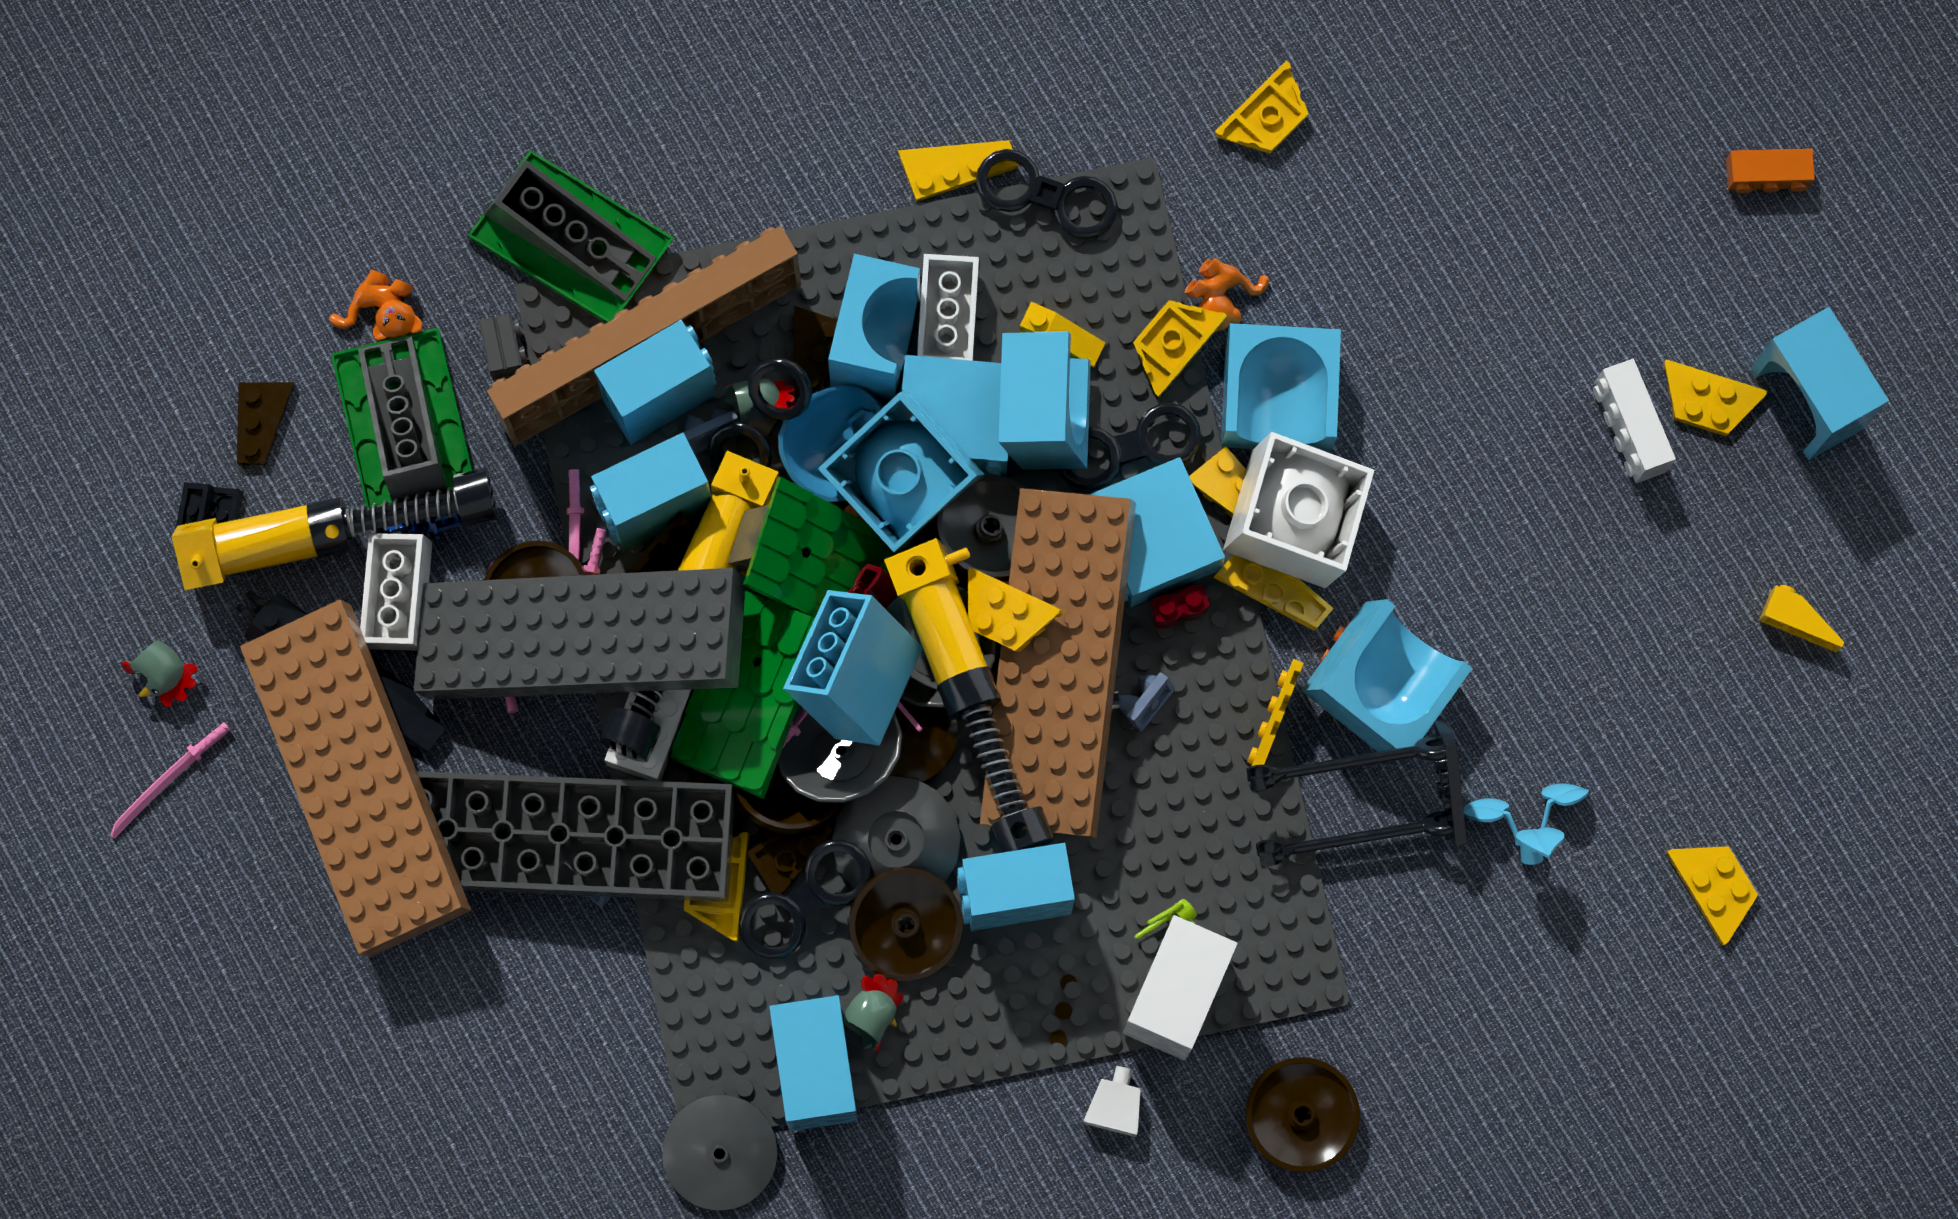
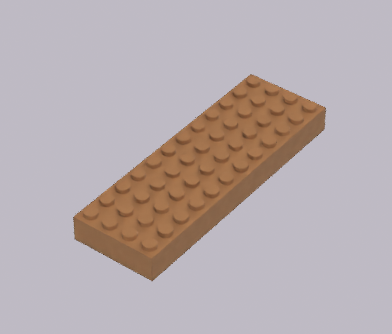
M779 226L776 229L770 227L764 230L759 235L760 238L751 243L750 241H745L735 248V252L727 256L723 254L711 261L710 266L702 270L697 268L691 271L685 280L666 285L660 294L654 297L650 295L641 299L638 302V306L629 311L624 309L618 312L610 322L596 324L585 336L571 338L564 344L565 347L556 352L554 350L546 352L537 363L531 366L530 364L523 365L515 371V375L508 379L501 378L493 382L487 393L498 420L514 447L601 399L602 396L594 370L679 320H682L686 327L688 325L692 326L698 336L697 341L700 343L800 287L801 278L798 253L783 228Z
M1020 488L1009 585L1064 610V613L1061 617H1056L1045 626L1046 630L1039 636L1032 638L1030 644L1020 652L1001 644L996 684L1001 701L994 705L992 717L996 720L994 728L1000 730L998 738L1004 740L1002 748L1008 750L1006 759L1012 761L1010 769L1016 771L1014 779L1020 781L1018 790L1024 791L1022 800L1028 802L1025 808L1042 807L1051 832L1054 834L1097 838L1136 503L1128 498ZM985 778L980 824L992 826L1004 816L1002 809H997L1000 806L998 798H993L996 795L994 788H989L992 785L990 778Z
M341 599L241 645V651L358 954L370 958L470 912L471 908L352 606Z

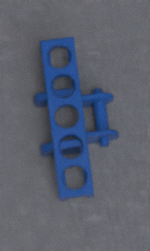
M457 512L451 513V517H448V514L441 515L440 520L442 522L439 526L436 525V522L440 520L436 516L431 517L429 522L427 519L419 520V523L426 522L428 524L425 530H420L417 527L416 521L408 522V526L405 523L398 524L397 529L395 526L387 527L386 533L392 534L401 531V534H408L404 531L409 529L410 534H424L434 531L436 540L440 539L439 531L458 527L460 522ZM451 517H455V520L451 523H448L444 520Z

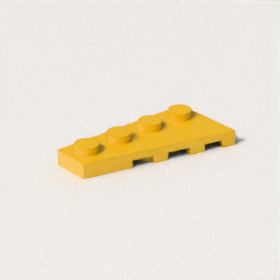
M1007 140L898 150V155L917 203L976 183L977 169L986 157L995 151L1013 149L1010 141ZM1012 161L999 162L990 169L987 179L1017 169L1019 164Z
M1232 555L1214 576L1217 580L1313 631L1318 628L1334 609L1299 578L1236 555Z
M1293 659L1288 672L1282 670L1276 685L1282 688L1278 697L1272 696L1267 711L1271 713L1268 723L1262 721L1257 737L1261 738L1258 749L1252 747L1247 763L1252 764L1251 766L1265 764L1276 736L1275 734L1285 713V708L1295 687L1297 677L1304 664L1303 662Z

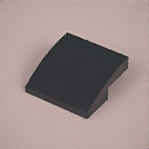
M184 482L176 528L179 525L216 518L217 524L239 519L244 492L240 489L213 487L210 484Z

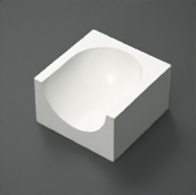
M1271 432L1251 452L1223 551L1326 588L1347 570L1374 470Z
M1173 915L1123 1030V1034L1185 1061L1194 1046L1238 943Z

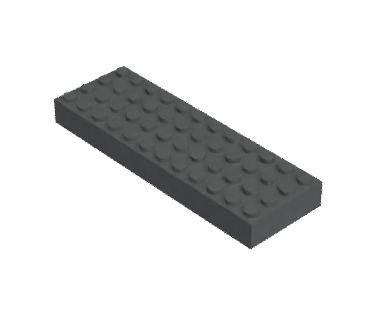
M734 568L424 583L414 692L428 700L738 688L745 585L743 583L745 576Z
M417 771L463 891L729 902L735 796L732 784ZM564 860H566V862L573 868L575 872H573L569 867H567L564 864Z

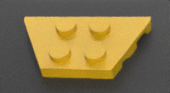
M1286 60L1215 131L1214 135L1217 138L1271 154L1309 114L1304 101L1301 99L1298 84L1295 83L1290 63Z
M1168 300L1133 343L1156 396L1161 397L1228 318L1225 313H1218L1201 307L1188 306Z
M1667 359L1663 364L1668 381V394L1672 402L1673 420L1723 436H1727L1767 394V390Z
M969 567L968 617L974 632L1020 652L1030 644L1032 638L1039 636L1046 630L1045 626L1056 617H1061L1064 613V610Z
M748 832L740 833L739 836L733 838L729 902L684 900L685 912L734 942L739 940V919L742 911L749 844Z
M1729 846L1671 849L1667 851V857L1721 946L1726 945L1758 896Z

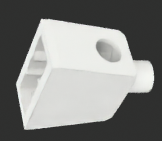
M1116 1066L1113 1081L1101 1079L1083 1124L1136 1137L1138 1132L1140 1088L1129 1086L1133 1070Z

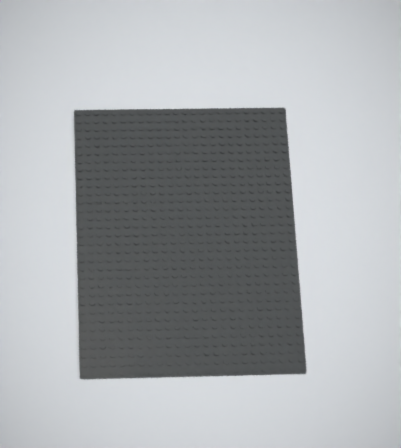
M1148 158L1049 178L1066 183L1071 178L1080 176L1096 177L1105 182L1114 192L1118 204L1114 223L1105 233L1090 239L1076 238L1063 231L1056 222L1052 210L1030 203L1018 211H997L987 205L978 192L784 231L798 253L801 286L699 343V349L705 348L713 361L711 364L714 367L713 372L716 376L714 379L717 382V385L714 386L716 393L714 397L632 445L626 439L602 398L543 431L566 549L569 551V515L566 513V509L570 508L568 470L578 469L580 476V504L584 508V514L580 515V563L583 567L588 565L594 537L596 536V529L600 528L607 530L598 566L601 569L600 574L626 573L660 534L623 551L620 544L615 546L608 532L606 522H603L596 508L590 486L594 485L591 476L685 432V422L688 415L696 416L702 421L708 422L711 420L715 407L726 409L729 412L735 411L733 407L727 406L725 403V398L729 393L723 390V385L749 380L751 371L760 362L770 358H785L794 362V306L838 320L854 254L920 268V302L907 355L917 356L924 254L979 257L973 361L1001 363L1002 333H1019L1020 324L1031 302L1058 313L1105 342L1095 367H1090L1089 426L1104 429L1112 436L1136 430L1139 419L1144 413L1158 404L1174 403L1184 406L1195 415L1201 430V441L1198 450L1190 460L1183 463L1190 476L1222 450L1200 351L1159 398L1153 390L1133 343L1168 300L1189 306L1187 295L1184 294V281L1156 161ZM1029 182L990 191L1000 199L1014 200L1025 194L1029 187ZM1090 188L1075 189L1067 196L1064 203L1066 216L1072 223L1081 227L1095 226L1106 215L1105 199L1099 192ZM757 236L662 255L624 309L629 311L635 308L641 299L650 295L654 297L660 294L666 285L685 280L691 271L697 268L702 270L710 266L711 261L723 254L727 256L735 252V248L745 241H750L751 243L760 237ZM537 280L518 284L515 288L530 366L540 361V357L551 350L556 352L565 347L564 344L571 338L585 336L596 324H606ZM771 370L762 376V378H769L772 382L783 380L786 382V386L793 387V377L782 370ZM830 373L824 389L831 388ZM902 373V377H901V381H900L898 393H899V392H902L903 373ZM795 393V404L798 402L800 394ZM878 399L883 406L889 403L888 401ZM1162 415L1154 419L1146 433L1147 441L1151 448L1163 455H1175L1181 452L1187 446L1190 439V430L1187 424L1179 417L1173 415ZM777 420L767 436L772 449V461L769 468L778 471L779 477L796 484L783 466L779 454L778 435L784 420ZM739 435L722 443L720 446L723 458L726 452L729 451L759 464L760 451L756 443L748 436ZM1088 438L1087 469H1071V471L1077 476L1086 479L1096 478L1103 474L1109 467L1111 460L1107 446L1100 440ZM708 449L695 455L708 481L712 497L711 484L717 471L709 458ZM1008 454L1007 474H1001V476L1018 482L1026 489L1089 495L1159 465L1153 464L1147 458L1125 463L1120 466L1118 474L1109 484L1100 489L1082 490L1073 487L1065 481L1058 469L1022 470ZM1194 487L1223 551L1232 517L1226 514V510L1214 501L1210 502L1203 497V493ZM847 500L830 502L842 510L850 504ZM704 513L688 520L694 533ZM936 516L912 539L903 552L936 538ZM1223 551L1225 555L1223 566L1233 555ZM738 567L736 569L739 573L743 571V569ZM959 570L956 572L960 583L956 585L968 590V575ZM1214 572L1164 593L1178 594L1189 586H1204L1210 604L1209 609L1205 615L1195 620H1181L1170 628L1157 629L1154 627L1149 612L1150 603L1157 597L1131 608L1128 602L1125 601L1114 692L1118 691L1119 695L1141 697L1142 693L1138 686V677L1144 675L1157 676L1160 672L1169 677L1175 687V691L1142 732L1132 726L1120 708L1112 709L1097 838L1052 833L1054 840L1047 845L1065 843L1075 897L1071 915L971 931L970 924L964 925L963 921L962 935L957 950L940 970L922 979L897 981L898 988L896 992L902 993L904 997L903 1001L897 1006L895 1013L897 1026L888 1025L877 1052H873L872 1048H863L862 1037L844 1025L856 1109L1152 1047L1123 1034V1030L1170 922L1168 920L1138 940L1135 939V935L1149 926L1147 924L1148 920L1171 908L1182 899L1187 900L1195 909L1197 917L1192 921L1196 925L1238 943L1197 1037L1343 1007L1349 1003V996L1315 851L1293 854L1274 866H1261L1260 857L1257 856L1256 843L1260 841L1277 840L1281 843L1291 844L1312 840L1298 777L1283 779L1275 783L1273 787L1263 791H1251V785L1247 779L1246 768L1252 765L1247 763L1252 747L1258 749L1261 738L1257 737L1262 721L1268 723L1271 713L1267 711L1272 696L1278 697L1279 695L1257 600L1214 578L1217 572ZM754 591L756 595L767 599L766 597H764V596L761 595L760 593ZM994 662L991 668L995 685L997 684L998 662ZM630 692L595 693L602 732L613 709L625 707ZM994 706L991 707V709H992V713L990 714V717H991V718L993 717V709H994ZM1283 715L1264 764L1278 769L1295 766ZM957 719L958 738L953 756L946 767L934 778L925 782V784L940 792L955 812L961 840L958 862L948 877L946 884L957 898L962 912L963 899L959 896L957 885L958 868L962 867V859L1002 852L992 826L980 824L986 767L981 768L984 762L982 757H977L980 752L978 747H973L976 744L974 737H969L972 734L971 728L965 727L968 721ZM900 725L902 733L907 730V726ZM840 751L838 755H844L846 751ZM670 757L662 782H686L690 768L673 761ZM609 767L611 779L649 781ZM844 803L840 804L836 813L830 820H828V823L833 830L835 819L839 814L841 808L843 807ZM735 806L733 838L739 836L740 833L748 832V851L778 833L759 826L742 811L740 806ZM1027 830L1019 831V839L1025 837ZM833 834L830 836V838H829L827 841L832 840ZM898 834L891 837V843L894 845H899L902 841L901 836ZM834 852L823 856L816 867V877L820 886L833 894H845L853 890L838 870ZM748 855L742 909L751 899L763 893H771ZM804 869L785 890L783 895L789 894L805 881ZM635 898L677 1114L688 1104L702 1097L731 1095L744 1099L757 1107L765 1115L772 1127L787 1124L769 1006L839 995L843 1017L850 1002L862 991V978L869 976L873 979L877 974L862 962L852 945L849 934V913L853 903L845 906H832L823 903L805 918L806 932L798 948L783 958L767 959L757 956L750 951L741 939L740 933L738 942H734L685 912L684 900ZM775 904L765 905L757 909L750 921L751 932L754 938L762 945L768 947H779L787 943L793 936L795 929L794 920L790 912ZM908 917L899 920L900 925L903 926L909 922ZM1067 974L1073 975L1077 982L1067 983L1063 990L1060 985L1061 978ZM1060 1002H1067L1072 1007V1013L1067 1019H1060L1055 1014V1008ZM1056 1030L1064 1031L1067 1036L1066 1043L1064 1045L1061 1043L1051 1044V1033Z

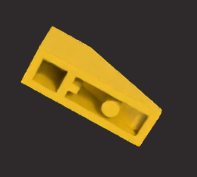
M1031 302L1020 324L1019 333L1069 331L1071 334L1070 358L1089 359L1091 367L1094 368L1105 346V342L1058 313Z
M1776 585L1770 591L1759 619L1760 622L1836 653L1843 647L1844 641L1803 596L1796 594L1794 588L1787 585H1780V587Z

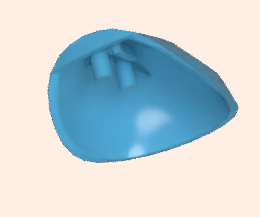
M853 385L835 386L812 394L808 408L799 417L783 421L778 435L779 454L790 478L798 486L828 502L845 501L846 499L818 468L884 407L881 402L870 392Z

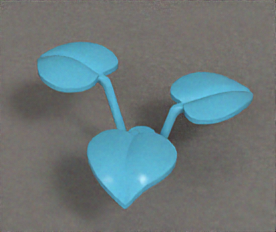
M1564 783L1545 787L1541 793L1542 797L1548 801L1541 828L1538 830L1528 829L1518 832L1510 812L1507 811L1509 810V804L1502 800L1491 798L1479 799L1465 805L1463 811L1466 818L1479 822H1493L1503 817L1506 818L1515 837V845L1520 846L1521 862L1534 865L1541 863L1543 856L1549 859L1565 838L1562 831L1547 827L1552 805L1555 803L1562 806L1576 804L1589 795V790Z

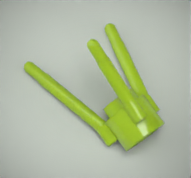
M1182 899L1171 908L1148 920L1147 924L1149 926L1137 933L1135 939L1142 938L1168 920L1171 922L1173 915L1194 923L1192 920L1197 917L1196 911L1187 900Z

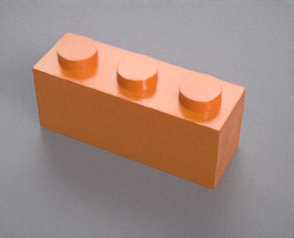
M1812 149L1731 151L1726 158L1728 190H1736L1737 193H1749L1756 189H1763L1766 193L1777 192L1780 189L1802 192L1807 190L1815 180Z

